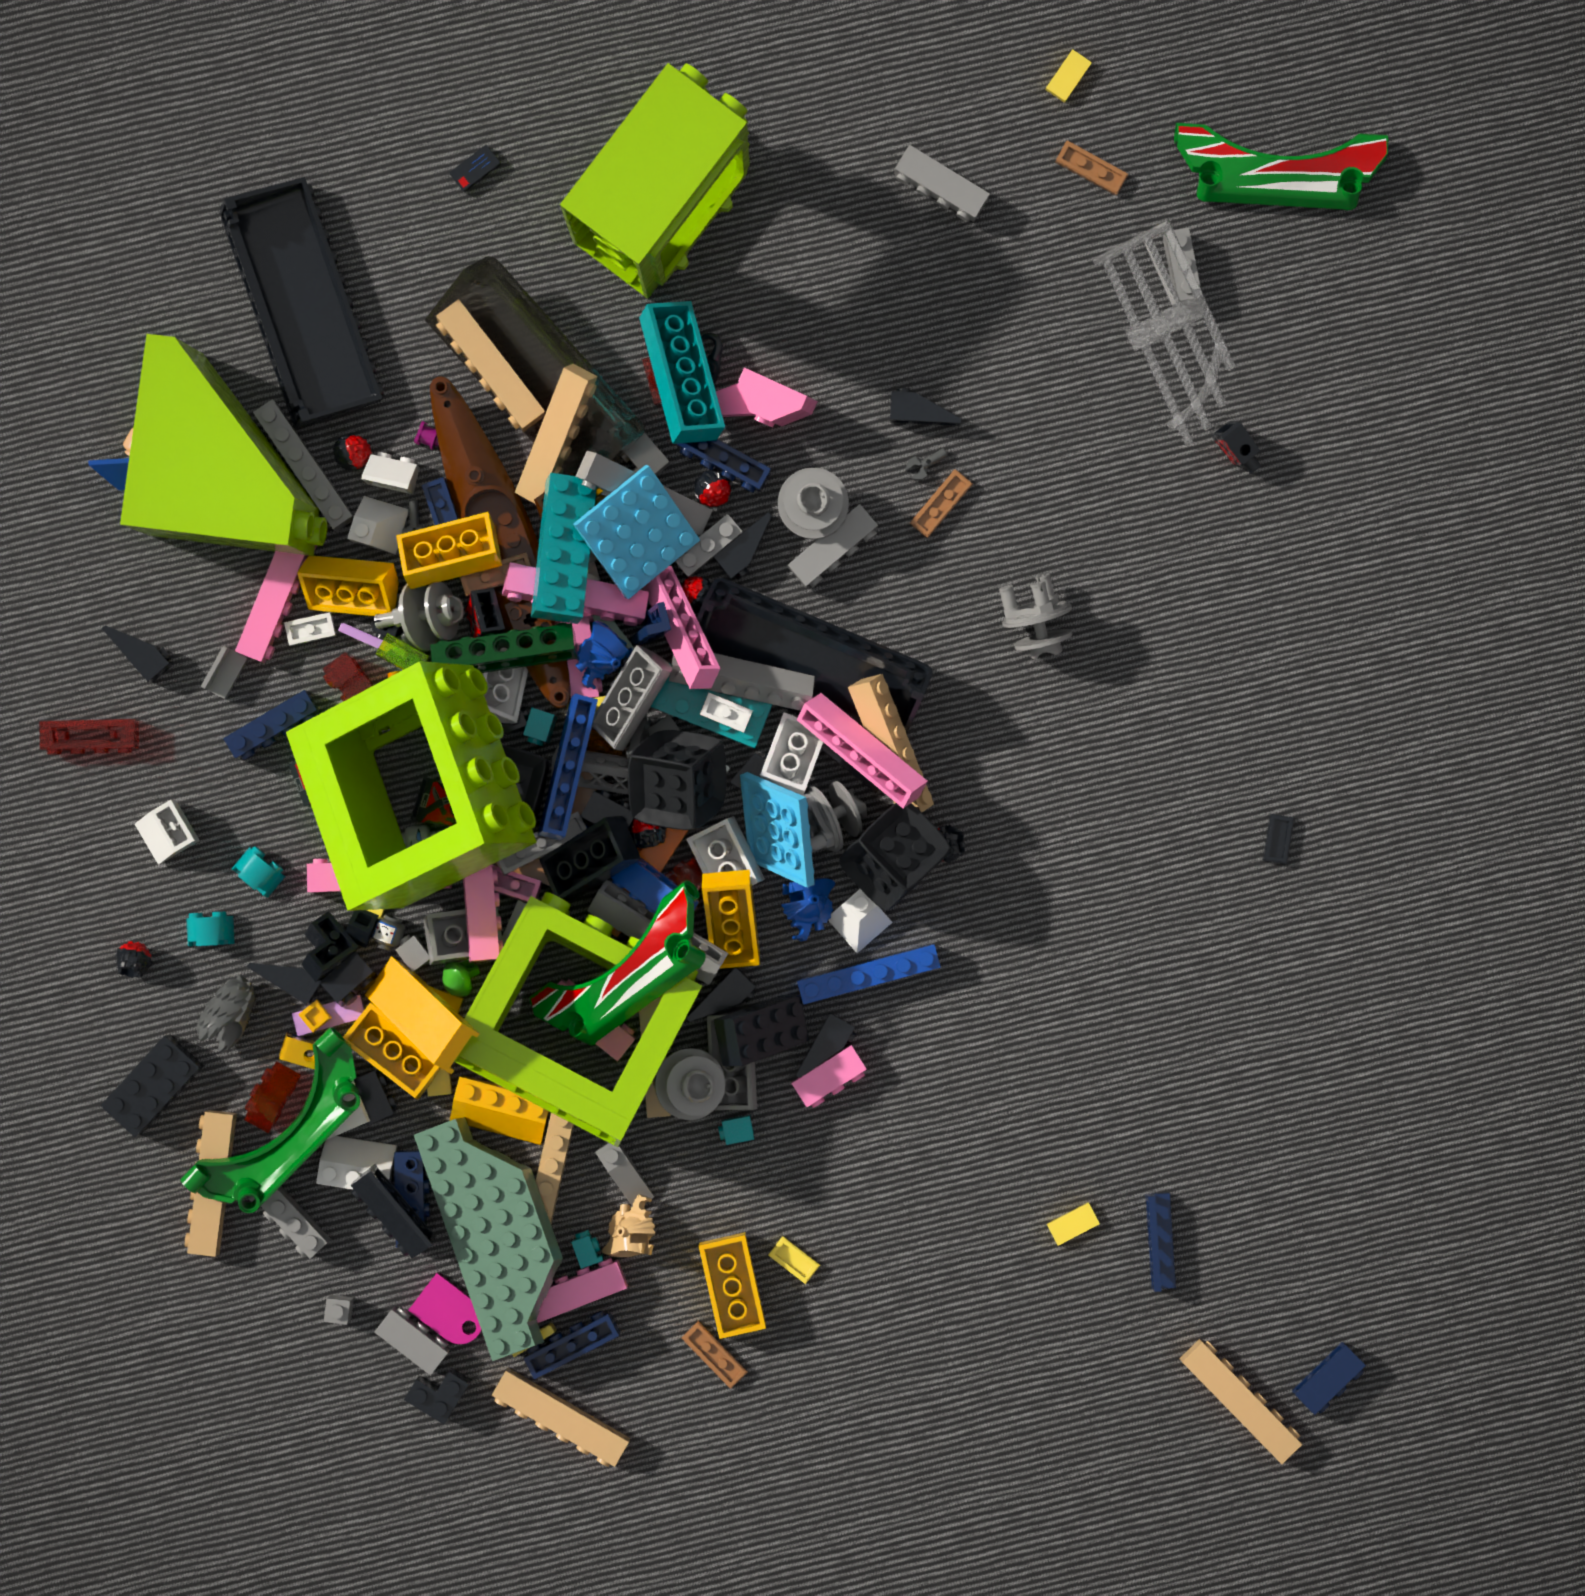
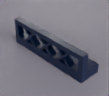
M444 477L422 484L435 525L459 519Z
M664 602L657 603L646 611L645 619L643 620L644 627L630 637L632 646L654 642L671 630Z
M1169 1192L1145 1194L1151 1288L1154 1292H1161V1289L1176 1288Z

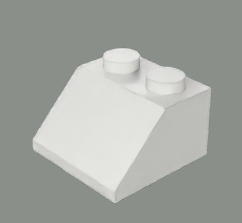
M378 452L377 455H370L361 478L365 483L414 494L419 466L414 464L415 460L401 457L399 461L391 459L392 455Z

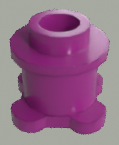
M422 421L414 443L417 445L421 443L427 445L431 450H434L435 447L439 448L436 429Z

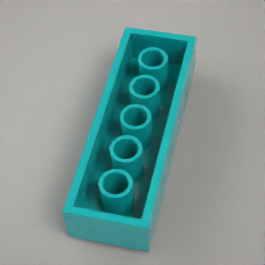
M692 302L647 304L639 320L672 444L717 440L724 430L725 424Z
M550 472L546 479L531 611L532 618L578 624L583 618L590 548L573 523L595 506L597 487L595 490L589 489L581 485L583 480L575 476Z
M668 677L650 708L755 749L771 711L772 704L706 689H690L688 685L669 681ZM708 693L753 710L744 733L700 715Z

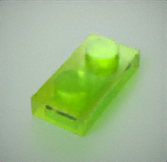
M388 633L375 654L402 670L419 661L426 662L429 658L428 655Z

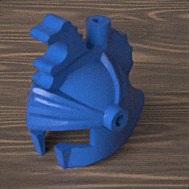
M601 621L593 622L591 637L584 640L576 653L579 662L575 666L581 672L584 669L586 670L582 677V683L587 688L591 687L592 689L596 688L593 684L595 678L603 680L605 674L609 675L616 671L618 667L622 666L620 661L625 656L628 658L633 651L631 647L628 649L626 647L627 643Z
M816 878L814 880L815 885L808 888L796 882H790L789 886L783 884L782 895L789 894L790 903L781 904L784 908L783 912L787 915L788 920H792L791 927L799 929V934L793 936V940L806 941L808 936H810L809 932H811L810 928L813 923L815 931L824 930V924L831 918L833 911L829 893L835 886V881L827 878Z

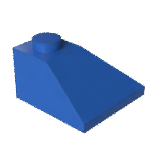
M129 458L88 460L91 468L122 493L125 492Z

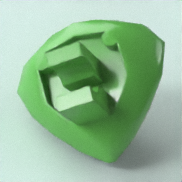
M469 960L447 963L442 977L444 988L448 993L456 997H467L473 989L470 978L480 974L479 967L474 965V962H469Z

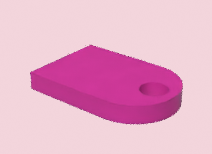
M439 1272L435 1274L408 1310L445 1340L454 1344L469 1343L481 1332L470 1296ZM464 1322H474L476 1331L474 1333H466L463 1329Z

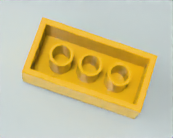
M489 512L396 535L403 576L410 589L502 566L496 529Z
M750 870L702 874V893L709 942L728 953L719 969L760 965V948Z
M746 1232L699 1242L700 1255L719 1339L766 1329Z

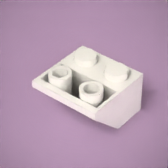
M169 800L135 823L158 865L200 841L176 800Z

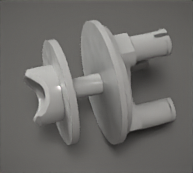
M805 468L799 470L784 482L779 492L778 511L783 523L791 532L803 538L818 539L832 534L842 525L848 513L849 499L845 486L836 475L825 469Z
M1050 573L1035 577L1037 580L1036 584L1030 585L1035 602L1023 606L1017 605L1013 585L999 588L1005 614V620L1002 621L1003 627L1014 628L1034 625L1035 635L1023 638L1014 644L1015 650H1029L1031 658L1034 660L1040 654L1046 652L1059 655L1062 652L1061 641L1072 636L1071 629L1051 631L1046 629L1045 621L1062 616L1072 610L1071 604H1068L1066 601H1059L1057 593L1054 594Z
M443 582L431 583L428 587L422 586L410 589L406 583L401 593L397 594L396 608L392 612L376 614L374 621H381L375 623L377 629L390 626L402 627L411 644L421 651L431 650L430 644H436L438 639L451 640L455 637L459 621L463 619L464 610L460 598L453 596L451 590ZM401 634L397 635L398 637L395 639L397 647L405 648Z
M838 781L832 782L829 785V795L833 809L818 788L814 786L806 788L802 796L806 797L808 803L807 810L812 853L824 847L833 852L842 850L843 836L837 819H839L844 829L851 836L857 837L861 835V819L867 816V806L863 801L854 796L853 788L847 790Z
M694 1048L681 1049L669 1055L662 1062L653 1080V1086L661 1106L669 1114L684 1120H696L709 1115L720 1104L725 1093V1076L719 1062L709 1053Z

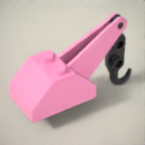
M705 333L701 336L702 342L710 339L715 344L712 353L706 357L715 385L721 370L720 363L723 343L715 333ZM746 368L743 369L738 384L716 391L722 417L756 416L754 420L772 428L774 424L782 427L812 415L818 402Z

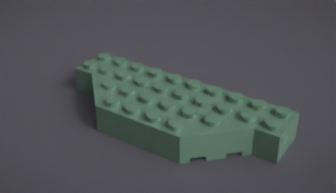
M465 1117L453 1119L415 1134L414 1138L492 1361L543 1343L544 1340L536 1319L563 1257L532 1169L473 1140Z

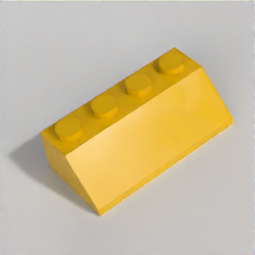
M308 556L297 572L308 610L375 616L376 614L392 612L396 608L399 581L394 563Z
M369 1003L343 1036L351 1045V1049L417 1100L433 1082L440 1070V1067L434 1065L372 1003Z
M461 1075L453 1099L450 1121L465 1117L468 1126L541 1145L550 1112L495 1083Z

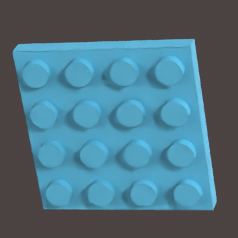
M648 465L642 467L573 523L576 530L626 599L631 598L700 541Z
M749 772L741 774L740 781L746 838L757 865L807 888L815 885L806 797Z

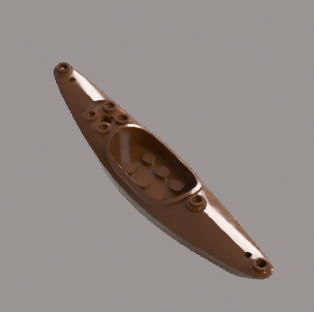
M436 377L430 384L432 412L447 484L458 518L462 519L489 512L495 525L501 560L527 552L531 567L536 568L539 543L519 495L515 493L516 489L463 397L448 378ZM503 586L494 588L505 632L531 629L532 627L526 624V620L531 616V602L521 600L520 602L508 600L507 596H502ZM537 618L538 621L535 622V626L549 627L560 622ZM550 640L546 644L551 645L555 643L556 640ZM526 644L523 648H529L532 644ZM567 661L526 667L536 685L552 706L564 708L571 700V688Z

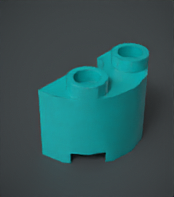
M256 846L253 848L249 847L232 867V870L238 873V877L254 890L257 889L264 897L268 898L286 876L281 873L283 868L276 862L268 863L263 858L265 853Z
M226 911L212 912V917H203V913H189V918H186L188 946L235 944L233 916H227Z

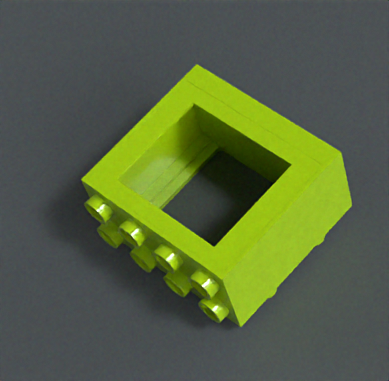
M667 63L560 203L573 243L647 299L659 284L662 286L669 279L674 271L687 268L689 265L687 259L688 252L718 213L729 212L732 209L731 197L743 181L750 166L748 121L744 117L748 112L747 109L727 93H724L719 101L711 96L705 88L708 83L706 77L687 63L684 64L680 71Z
M419 661L286 732L348 911L404 908L537 843L532 830L536 825L535 815L530 806L522 802L516 785L520 779L518 768L505 755L500 741L504 734L502 724L498 717L490 712L484 696L488 690L487 682L483 674L474 668L473 665ZM423 726L457 824L406 848L374 758V751ZM390 729V731L382 735L381 731Z
M545 892L541 901L530 896L464 1018L479 1033V1036L477 1038L473 1035L454 1062L618 1148L702 988V985L694 982L699 972L695 970L659 996L661 1000L614 1090L611 1092L498 1031L547 942L554 941L611 970L633 949L640 939L630 937L627 944L624 945L610 938L613 926L604 920L588 914L584 923L568 916L571 905L562 898L549 892Z

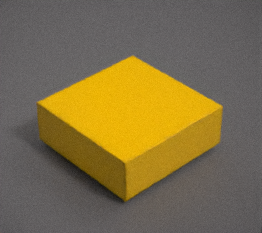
M318 999L298 1014L313 1033L332 1018Z

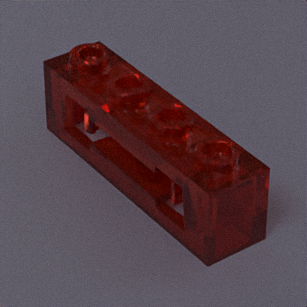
M139 720L39 721L40 750H47L48 755L62 754V750H71V754H85V749H94L95 754L109 753V749H118V753H132V748H139ZM111 727H122V730H111ZM57 728H68L71 731L110 730V738L120 739V742H111V740L106 739L69 740V731H57ZM59 740H68V743H59Z

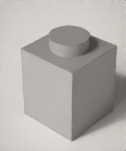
M407 935L401 939L400 947L396 949V952L412 972L417 971L429 962L428 949L417 935L413 937Z
M329 1295L326 1298L324 1322L347 1325L352 1318L354 1297Z

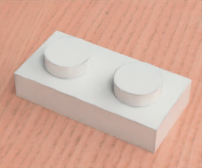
M331 612L284 622L289 646L336 636Z
M708 693L700 715L744 733L753 710Z

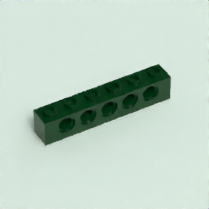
M564 622L549 627L535 626L529 630H510L502 634L488 633L482 637H463L456 641L442 640L436 644H430L432 662L473 665L481 673L577 659L574 628L572 623L567 624ZM550 640H556L555 643L551 645L546 644ZM526 644H532L529 648H523ZM509 647L506 651L499 652L500 649ZM479 651H485L482 655H476ZM462 654L459 658L452 659L455 655Z

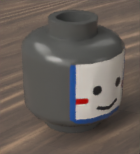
M385 914L384 917L378 918L372 932V939L378 942L377 947L390 951L391 947L400 946L401 939H403L406 931V926L402 923L403 920L390 914Z

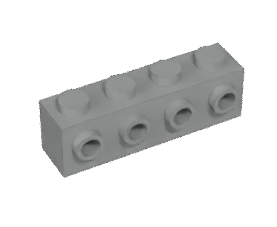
M911 145L908 146L894 170L898 181L905 185L910 183L917 187L916 191L924 197L930 195L937 200L936 203L947 210L949 208L957 212L956 215L966 222L969 220L974 222L989 199L990 193Z
M859 504L847 514L844 522L835 532L817 539L788 564V568L805 588L809 585L813 588L823 580L821 577L823 573L827 570L831 573L841 565L839 560L845 555L848 558L859 549L857 545L861 541L865 540L868 542L877 534L875 530L878 528V525Z
M282 1186L261 1205L265 1210L263 1212L264 1216L273 1223L275 1221L281 1227L279 1229L280 1233L287 1240L292 1239L297 1245L295 1247L296 1250L303 1257L308 1256L311 1259L331 1240ZM247 1196L251 1202L255 1199L253 1196Z

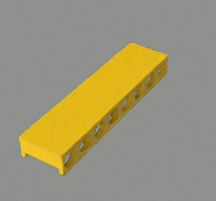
M392 956L376 978L375 983L365 994L434 1065L450 1074L454 1072L451 1065L473 1035L476 1038L479 1036V1033L415 972H412L407 965Z

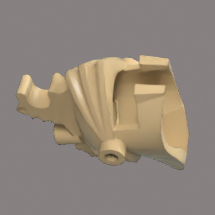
M638 1195L634 1199L635 1202L631 1210L628 1204L620 1205V1211H617L612 1216V1220L609 1223L608 1232L611 1237L607 1245L602 1249L604 1254L614 1257H632L641 1254L652 1255L654 1245H649V1240L655 1235V1225L653 1224V1219L649 1218L651 1211L645 1210L644 1207L646 1202L652 1201V1198Z

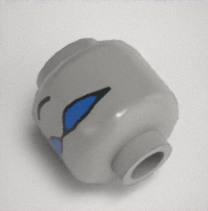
M424 824L409 826L405 829V833L401 835L406 848L434 835L435 831L430 832L429 826Z

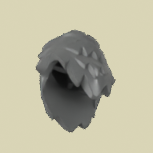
M239 974L237 978L227 980L217 990L215 996L206 1004L197 1024L200 1042L207 1038L209 1040L212 1039L219 1032L216 1042L219 1043L218 1051L222 1052L227 1048L231 1049L241 1039L250 1020V1013L257 1003L251 981H248Z

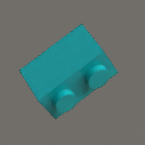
M531 708L523 735L528 737V742L543 746L544 742L550 743L558 717L554 714Z

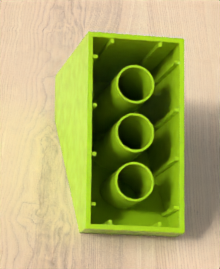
M146 334L120 525L149 536L314 556L315 545L323 546L326 540V518L319 517L320 510L205 355L175 337Z

